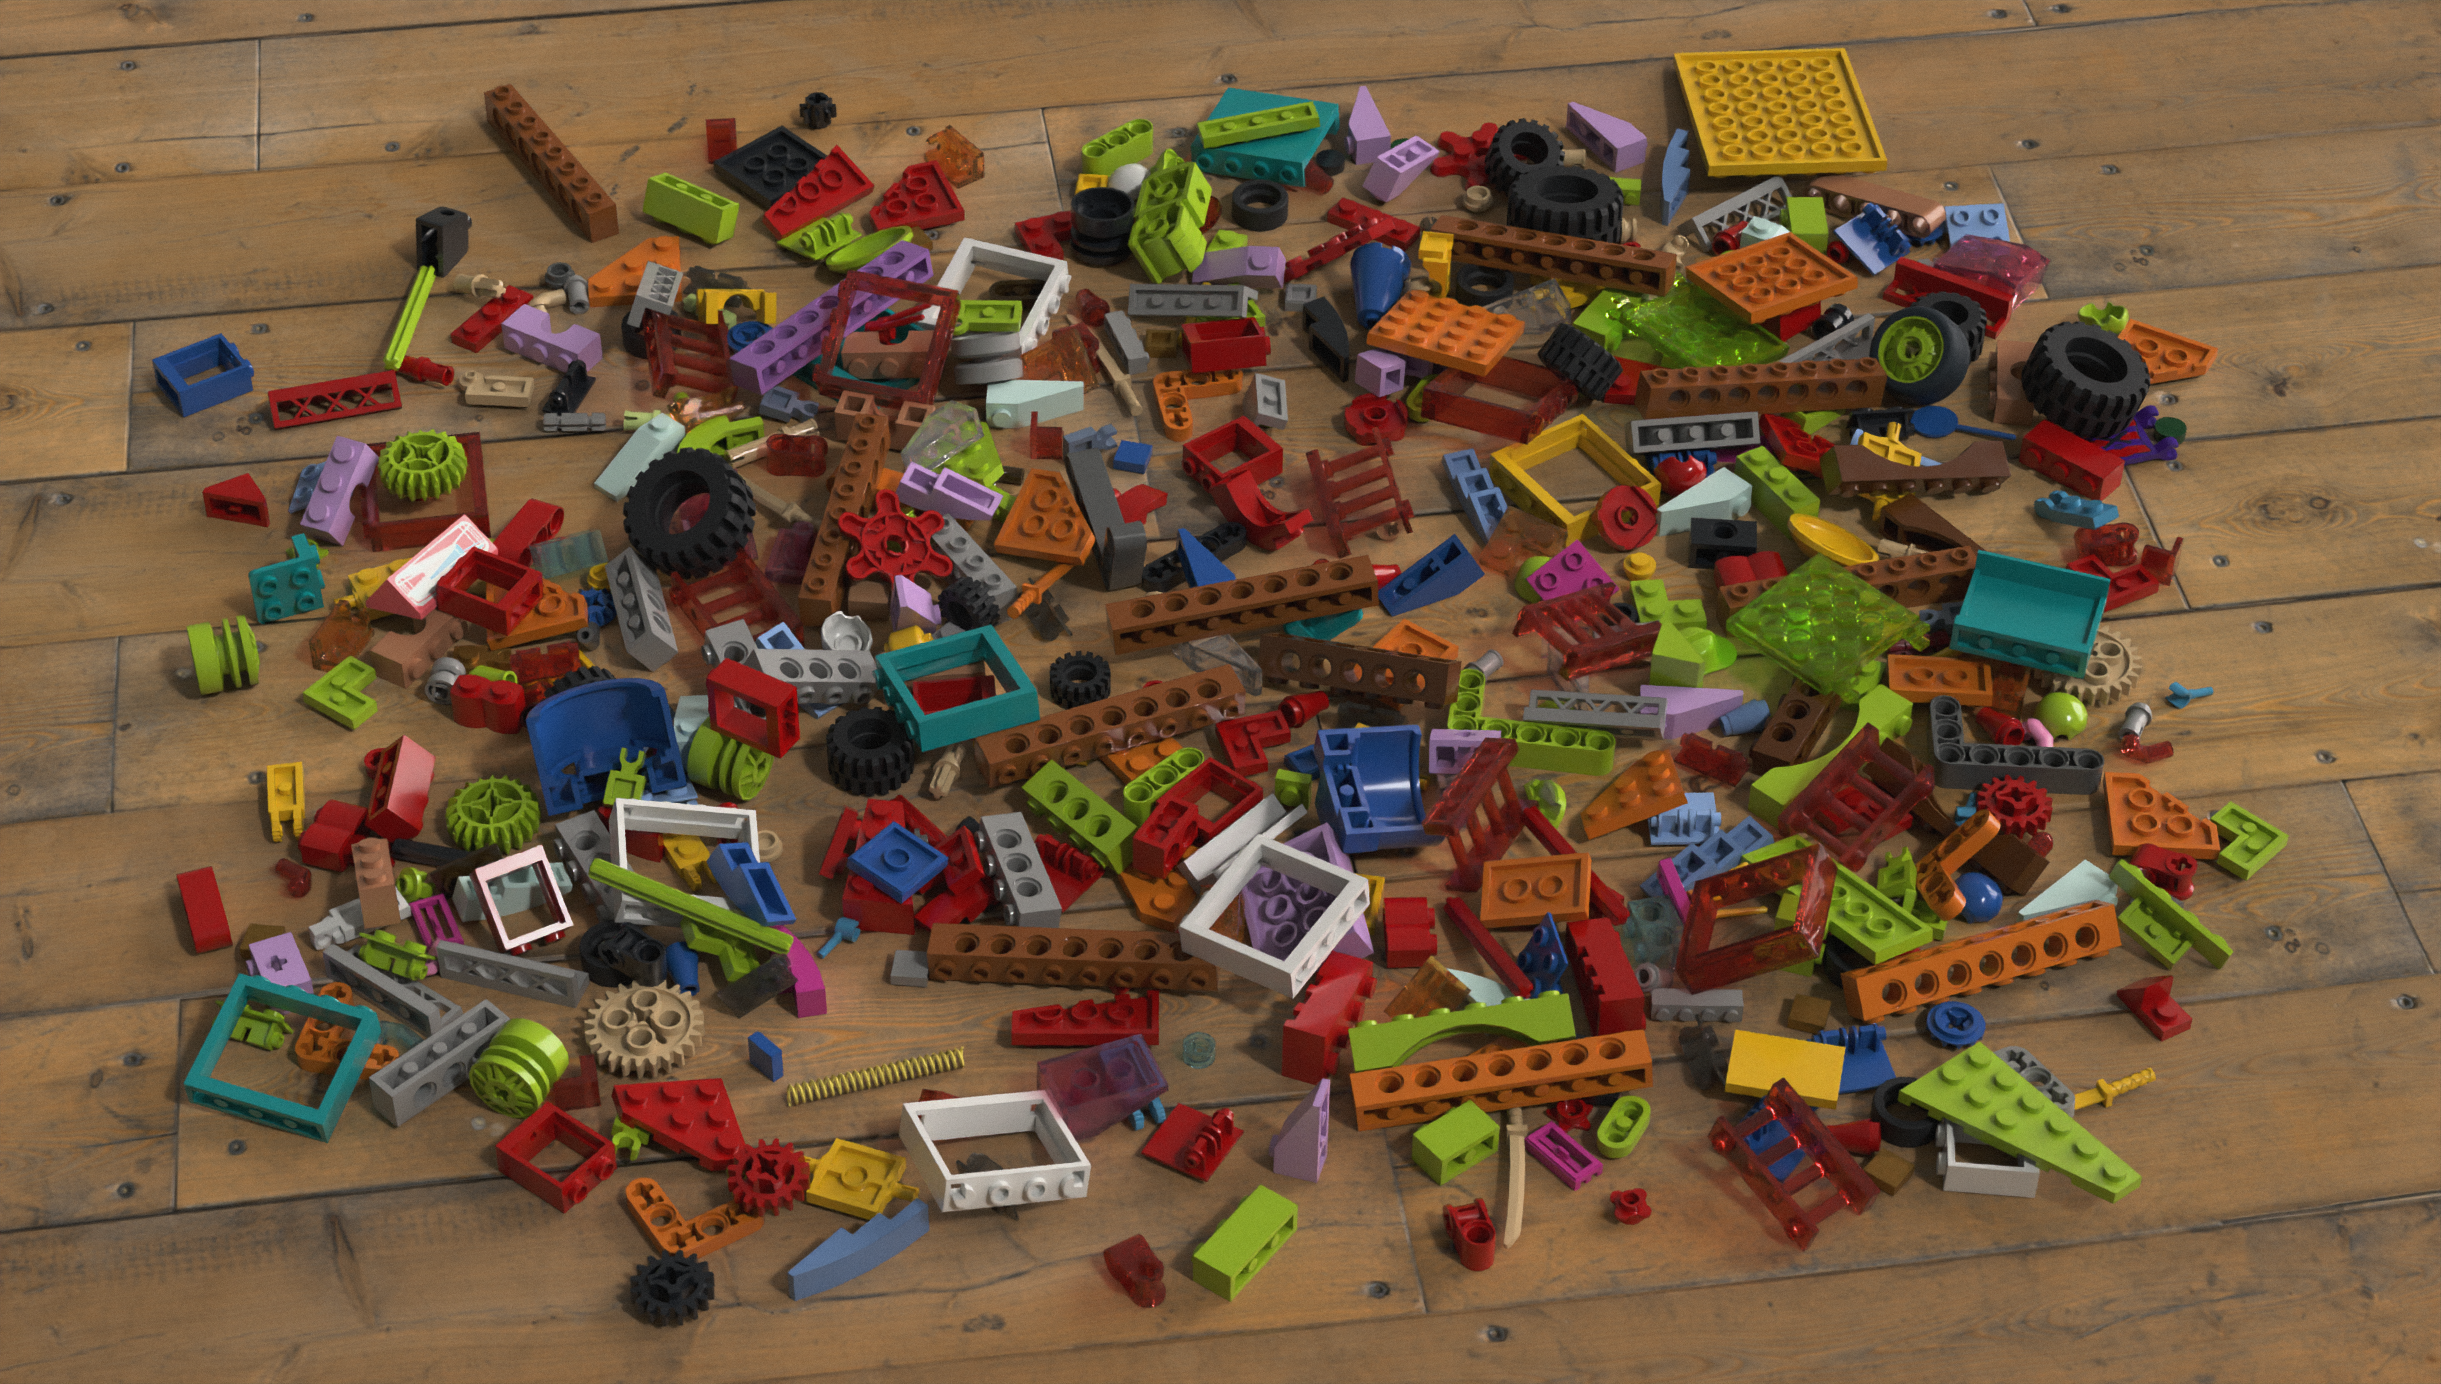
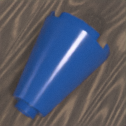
M1379 242L1364 244L1356 248L1350 260L1357 320L1369 330L1397 303L1405 286L1404 281L1408 279L1411 272V260L1403 250L1393 245L1392 249L1384 248L1382 243Z

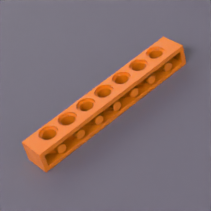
M2093 900L1889 959L1876 965L1872 964L1841 973L1848 1015L1863 1020L1865 1024L1877 1023L1885 1019L1884 1015L1896 1012V1014L1912 1013L1917 1010V1005L1927 1002L1930 1005L1948 1002L1950 1000L1949 996L1958 993L1961 995L1979 993L1982 991V986L1989 984L1994 986L2007 985L2014 982L2013 977L2023 974L2024 976L2041 975L2046 972L2045 968L2050 966L2067 967L2077 964V959L2081 957L2097 958L2109 954V949L2122 946L2115 907L2112 903ZM2080 929L2081 936L2079 940L2076 942L2075 936L2077 931ZM2049 938V946L2044 951V942ZM2017 947V956L2012 961V951ZM1985 956V959H1986L1985 965H1984V967L1980 970V968H1979L1980 961H1981V959ZM1953 965V975L1948 979V969ZM1921 975V984L1915 989V980ZM1888 984L1889 992L1888 995L1883 999L1882 991L1883 988Z
M1644 1029L1349 1074L1358 1132L1437 1120L1444 1116L1449 1109L1459 1107L1470 1099L1484 1112L1653 1087L1652 1060Z

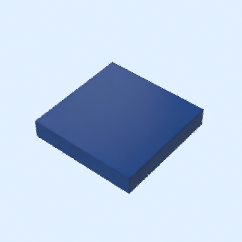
M895 821L847 859V867L901 904L948 865L947 856Z

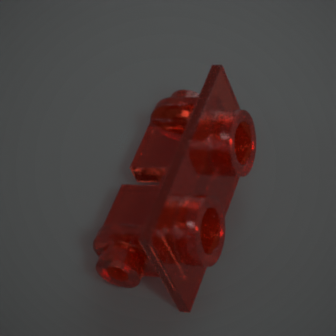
M570 640L547 645L546 654H541L540 647L520 651L516 650V654L509 655L511 670L516 674L517 684L519 685L565 676V673L571 670L575 672L579 667H582L579 659L577 642L570 643Z
M1694 732L1690 734L1684 733L1680 740V746L1683 748L1674 758L1675 763L1733 787H1736L1751 767V764L1747 763L1748 759L1743 757L1742 752L1734 751L1720 744L1715 750L1712 749V741L1700 737Z

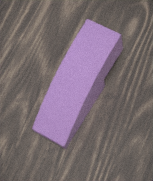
M912 461L896 490L899 501L923 511L934 510L942 516L949 513L953 518L966 520H991L1003 498V495L944 467L939 475Z

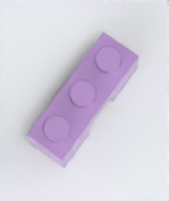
M523 304L502 323L505 349L566 373L568 365L576 360L585 362L588 372L603 358L599 333L576 324L565 332L551 333L549 313Z
M1376 348L1357 354L1355 383L1376 396L1382 397L1403 390L1405 375H1413L1421 379L1431 374L1451 375V367Z
M341 436L336 437L300 523L314 538L340 546L344 545L355 518L349 508L352 491L357 484L368 487L379 461V457L366 443Z

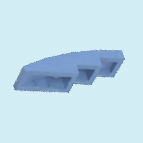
M1678 128L1668 145L1663 162L1660 213L1662 225L1666 226L1671 222L1689 190L1691 169H1688V131Z
M1474 449L1444 454L1441 462L1466 515L1488 549L1494 550L1520 544V536L1499 487L1494 488L1487 468H1481Z
M1749 815L1727 834L1720 829L1699 847L1691 843L1675 856L1672 861L1685 891L1697 888L1699 885L1710 882L1740 865L1742 855L1775 842L1773 835ZM1656 872L1639 886L1647 896L1665 910L1669 908V905L1656 877Z
M916 1198L891 1220L879 1212L853 1235L841 1227L787 1272L789 1297L797 1301L832 1289L872 1270L897 1255L929 1231L928 1205Z

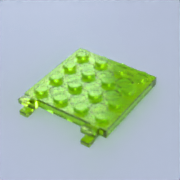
M1678 271L1675 273V288L1671 287L1665 297L1660 296L1635 306L1629 302L1625 295L1619 292L1612 295L1611 301L1617 305L1618 309L1607 310L1605 315L1613 321L1619 320L1618 322L1627 327L1632 334L1640 336L1650 343L1656 351L1662 352L1674 360L1681 368L1713 367L1715 365L1738 366L1746 363L1755 365L1769 364L1786 357L1790 348L1788 344L1759 324L1749 323L1696 284L1686 281L1685 277Z
M1820 552L1726 620V630L1823 695L1826 696L1831 691H1834L1848 704H1852L1860 698V693L1853 689L1860 683V678L1854 674L1899 640L1905 639L1920 652L1930 645V640L1923 636L1930 631V625L1919 621L1918 615Z

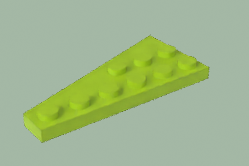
M1981 1042L1976 1043L1899 1091V1102L1907 1106L1915 1103L1929 1110L1928 1116L1939 1121L1946 1118L1962 1126L1964 1133L2014 1157H2017L2019 1154L2036 1161L2035 1167L2047 1173L2053 1169L2069 1177L2072 1185L2112 1204L2140 1187L2142 1180L2140 1174Z

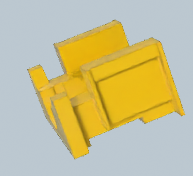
M1423 231L1418 259H1423V267L1429 272V278H1433L1429 279V282H1433L1434 288L1428 290L1429 296L1440 299L1447 298V293L1451 290L1450 270L1454 234Z
M696 289V314H698V321L706 324H718V309L723 310L726 300L731 296L737 295L742 300L743 307L752 309L756 313V321L764 324H776L777 293H768L764 289Z

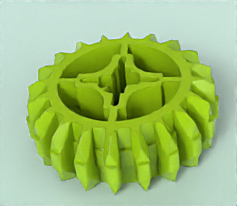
M420 429L417 433L407 431L406 436H395L394 442H386V448L380 450V457L378 459V471L383 486L388 488L390 494H398L399 499L409 497L411 502L417 498L423 499L426 502L427 498L434 497L438 500L441 494L450 495L451 489H458L460 482L465 480L466 467L468 466L462 443H458L455 436L448 437L446 431L437 434L434 429H431L429 432H422Z
M493 774L487 780H483L478 776L476 783L465 782L464 789H455L454 797L448 799L445 813L448 833L451 839H454L457 847H464L466 851L473 852L484 847L485 843L490 845L497 843L500 851H504L508 855L510 849L516 848L521 850L523 842H532V836L538 833L539 823H541L540 818L542 817L539 799L536 793L531 790L529 784L523 785L519 778L510 781L507 775L501 779H496Z

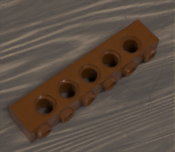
M1836 616L1829 628L1825 627L1823 629L1819 644L1815 650L1811 649L1809 651L1803 670L1801 672L1797 671L1794 675L1788 694H1782L1774 716L1767 718L1761 737L1754 739L1751 744L1749 758L1752 759V774L1762 777L1774 767H1787L1806 762L1849 692L1850 686L1857 679L1873 653L1874 627Z
M1272 632L1261 634L1257 675L1268 676V682L1275 684H1288L1289 680L1299 681V687L1319 689L1320 685L1330 686V692L1350 694L1351 690L1362 692L1361 697L1382 699V695L1393 697L1392 702L1413 704V700L1424 702L1425 708L1442 710L1445 709V705L1455 703L1458 700L1462 661ZM1294 654H1296L1300 660V666L1298 669L1294 667L1292 662ZM1325 659H1327L1331 665V671L1329 674H1327L1323 668V662ZM1356 663L1362 669L1361 679H1358L1354 673ZM1387 668L1392 671L1394 676L1392 684H1389L1385 677ZM1419 673L1425 679V687L1423 690L1417 684V676Z

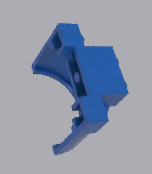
M619 678L584 684L543 700L531 709L526 717V724L548 816L583 809L584 803L603 800L610 770L621 771L622 764L619 758L622 747L628 750L626 761L629 763H633L638 759L639 751L645 752L644 747L657 749V753L647 759L645 756L643 767L637 772V775H642L646 778L644 790L652 789V793L687 786L666 691L658 682L642 678ZM574 762L576 774H564L562 769Z
M1418 725L1317 730L1313 750L1320 771V779L1315 798V807L1320 825L1327 822L1337 833L1342 853L1355 854L1382 849L1438 846L1444 841L1449 829L1447 818H1442L1439 824H1429L1423 808L1419 781V750L1422 734Z

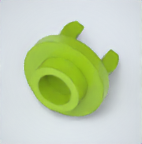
M414 867L402 869L395 883V887L407 903L417 901L419 897H431L436 886L434 883H424L427 873L418 871Z

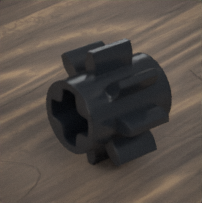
M821 92L809 94L805 97V104L799 105L800 117L804 118V124H808L814 129L826 128L831 124V118L837 117L836 104H832V98H828L826 94Z

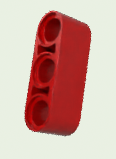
M529 499L494 540L493 544L497 547L498 556L530 568L560 531L564 521V509L537 499Z
M212 866L176 874L196 953L200 954L233 946L228 921Z

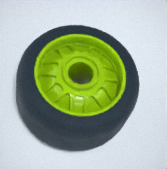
M1914 306L1899 310L1883 321L1871 341L1869 357L1876 358L1887 373L1885 385L1887 392L1908 404L1930 405L1947 398L1960 386L1968 370L1970 351L1964 333L1951 319L1935 309Z

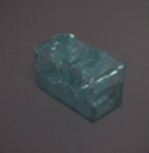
M592 528L529 545L535 570L542 572V578L544 579L608 562L599 529Z
M1669 894L1629 901L1627 909L1630 912V916L1627 918L1626 924L1622 925L1625 937L1627 939L1631 938L1636 962L1638 964L1652 963L1658 968H1666L1672 973L1689 970L1692 944Z

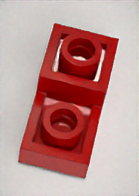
M1139 484L1129 489L1117 498L1124 522L1141 521L1143 525L1146 524L1148 513L1166 505L1168 493L1144 484Z
M600 806L598 810L599 818L609 832V817L612 808ZM625 830L627 853L649 861L661 862L664 856L663 833Z
M977 883L957 896L950 889H947L923 907L914 918L918 925L930 933L933 923L959 924L963 919L972 923L995 897Z

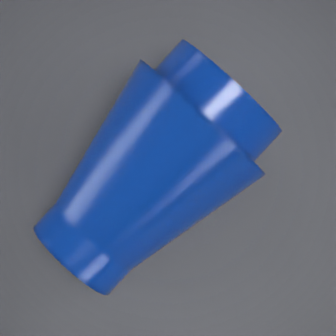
M685 941L675 942L666 948L667 971L674 984L680 985L681 994L690 991L691 996H694L700 991L698 983V951L688 948Z

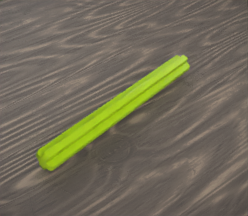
M423 265L418 270L383 357V362L385 363L383 367L387 371L390 369L397 371L402 364L436 278L434 274L435 269L432 266L427 268Z
M595 858L590 865L588 876L608 886L783 956H786L792 947L793 937L769 926H763L754 920L600 858Z

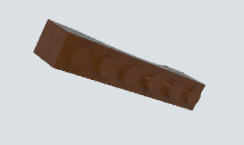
M1975 441L1954 460L1941 465L1927 467L1908 466L1890 461L1875 454L1863 445H1835L1819 459L1827 494H1841V497L1844 498L1869 493L1872 497L1896 492L1900 496L1914 492H1926L1928 495H1934L1943 491H1954L1955 494H1962L1970 490H1981L1983 493H1990L2000 489V485L2011 477L2002 441Z
M1911 493L1881 509L1878 533L1887 540L1908 546L1915 544L1917 549L1927 552L1970 546L1976 558L1978 550L1986 551Z
M1886 737L1862 771L1872 778L1871 782L1885 794L1890 792L1896 797L1894 801L1909 814L1914 811L1921 818L1918 820V823L1932 834H1935L1938 830L1947 838L1959 826L1944 812L1935 798L1928 780L1926 764L1902 745ZM2011 834L1996 835L1967 861L1982 874L1987 870L1995 876L1993 881L2004 892L2010 894L2014 890L2024 896L2050 863L2027 843Z

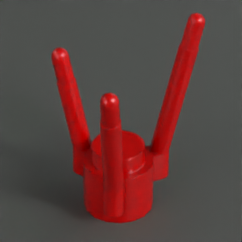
M927 302L890 316L879 317L875 321L866 322L865 332L878 331L880 343L883 345L898 344L891 343V340L896 338V327L924 320L925 316L923 314L910 315L929 309L931 303Z

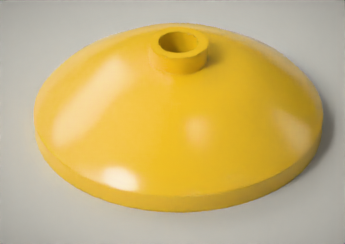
M1796 513L1792 514L1787 522L1789 533L1799 549L1811 558V564L1820 570L1879 561L1876 551L1865 541L1827 520L1812 515Z

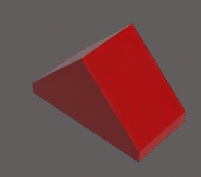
M249 473L204 488L202 494L207 517L262 527L270 525L266 498Z

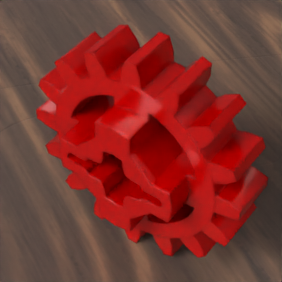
M2005 775L2004 781L1993 777L1991 785L1987 783L1982 784V789L1977 794L1975 806H1977L1976 812L1983 809L1990 811L2000 822V830L2004 831V835L2012 833L2016 834L2019 839H2023L2026 832L2034 837L2037 834V829L2043 831L2046 829L2047 822L2051 821L2053 799L2046 797V788L2036 789L2037 781L2033 780L2030 783H2025L2024 776H2019L2017 780H2012L2010 775Z
M775 1138L772 1145H766L763 1139H759V1147L753 1148L749 1144L744 1145L745 1155L735 1153L733 1155L734 1165H728L727 1167L728 1190L732 1192L735 1204L743 1202L744 1211L747 1213L754 1207L758 1208L759 1216L763 1217L766 1210L772 1209L774 1216H779V1208L783 1206L792 1211L794 1209V1199L803 1202L805 1199L804 1190L810 1189L809 1176H811L809 1162H805L803 1151L794 1153V1145L791 1142L786 1144L784 1148L780 1147L779 1138Z

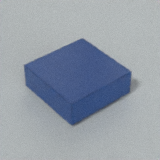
M1122 440L1113 460V469L1145 474L1153 454V445Z
M1314 744L1284 755V765L1289 771L1311 774L1312 781L1320 778V771L1313 750Z
M757 1031L749 1036L750 1063L772 1082H775L784 1073L782 1050L761 1032Z

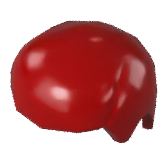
M1691 455L1688 456V461L1680 462L1672 456L1657 465L1654 469V475L1661 483V489L1665 494L1670 497H1677L1704 480L1707 475V469L1703 461H1698Z

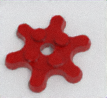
M1491 122L1484 123L1480 130L1473 132L1470 137H1463L1451 131L1442 132L1437 140V146L1447 151L1450 155L1436 158L1430 167V172L1436 177H1447L1449 175L1463 176L1467 180L1465 184L1466 191L1472 186H1484L1487 188L1489 174L1485 173L1484 167L1486 163L1484 161L1494 135L1498 132V126ZM1514 155L1519 161L1527 159L1523 155Z
M882 489L876 494L875 505L877 513L874 517L862 518L855 513L845 512L838 518L837 524L840 533L859 544L860 553L850 558L846 564V572L851 580L860 581L870 574H878L884 581L891 584L892 591L894 576L902 575L914 583V576L917 573H926L934 578L942 579L949 576L953 570L952 561L947 556L935 552L930 544L931 536L940 532L944 527L945 523L942 515L937 511L928 510L919 517H909L901 511L898 495L892 490ZM886 542H897L902 548V553L891 550L887 551Z

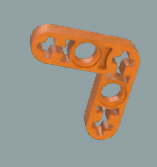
M1190 369L1163 372L1156 375L1153 379V396L1165 436L1175 442L1190 439L1193 435V418L1187 400L1237 394L1243 388L1242 370L1230 369L1192 373ZM1193 382H1203V383H1205V384H1203V385H1193V384H1191V383H1193ZM1168 405H1178V406H1180V407H1179V408H1167L1166 406H1168ZM1179 421L1180 426H1177L1174 422Z
M1987 809L1973 814L1915 865L1917 869L1916 887L1930 909L1943 921L1956 917L1963 910L1966 903L1964 895L1952 879L1951 874L1990 842L2000 830V822Z
M329 983L318 994V996L329 995L341 1003L354 1006L351 987L346 983ZM308 1017L295 1045L297 1063L305 1071L335 1075L341 1063L339 1059L345 1055L352 1040L341 1038L344 1027L334 1025L329 1030L320 1031L316 1029V1026L324 1022ZM315 1043L318 1044L319 1051H314L316 1048ZM375 1044L359 1079L369 1080L370 1076L399 1058L398 1050L389 1045Z
M641 1177L634 1179L626 1187L625 1193L629 1211L661 1256L664 1250L669 1253V1256H675L676 1252L680 1249L683 1250V1257L688 1258L691 1254L695 1253L699 1259L755 1233L764 1224L765 1217L759 1216L758 1208L754 1207L747 1213L748 1217L745 1214L743 1202L735 1204L733 1200L685 1221L655 1180ZM642 1194L646 1198L650 1197L651 1205L647 1207V1202L641 1196ZM660 1216L671 1219L670 1223L664 1226H655L651 1222ZM712 1225L723 1228L722 1232L717 1235H707L703 1231Z

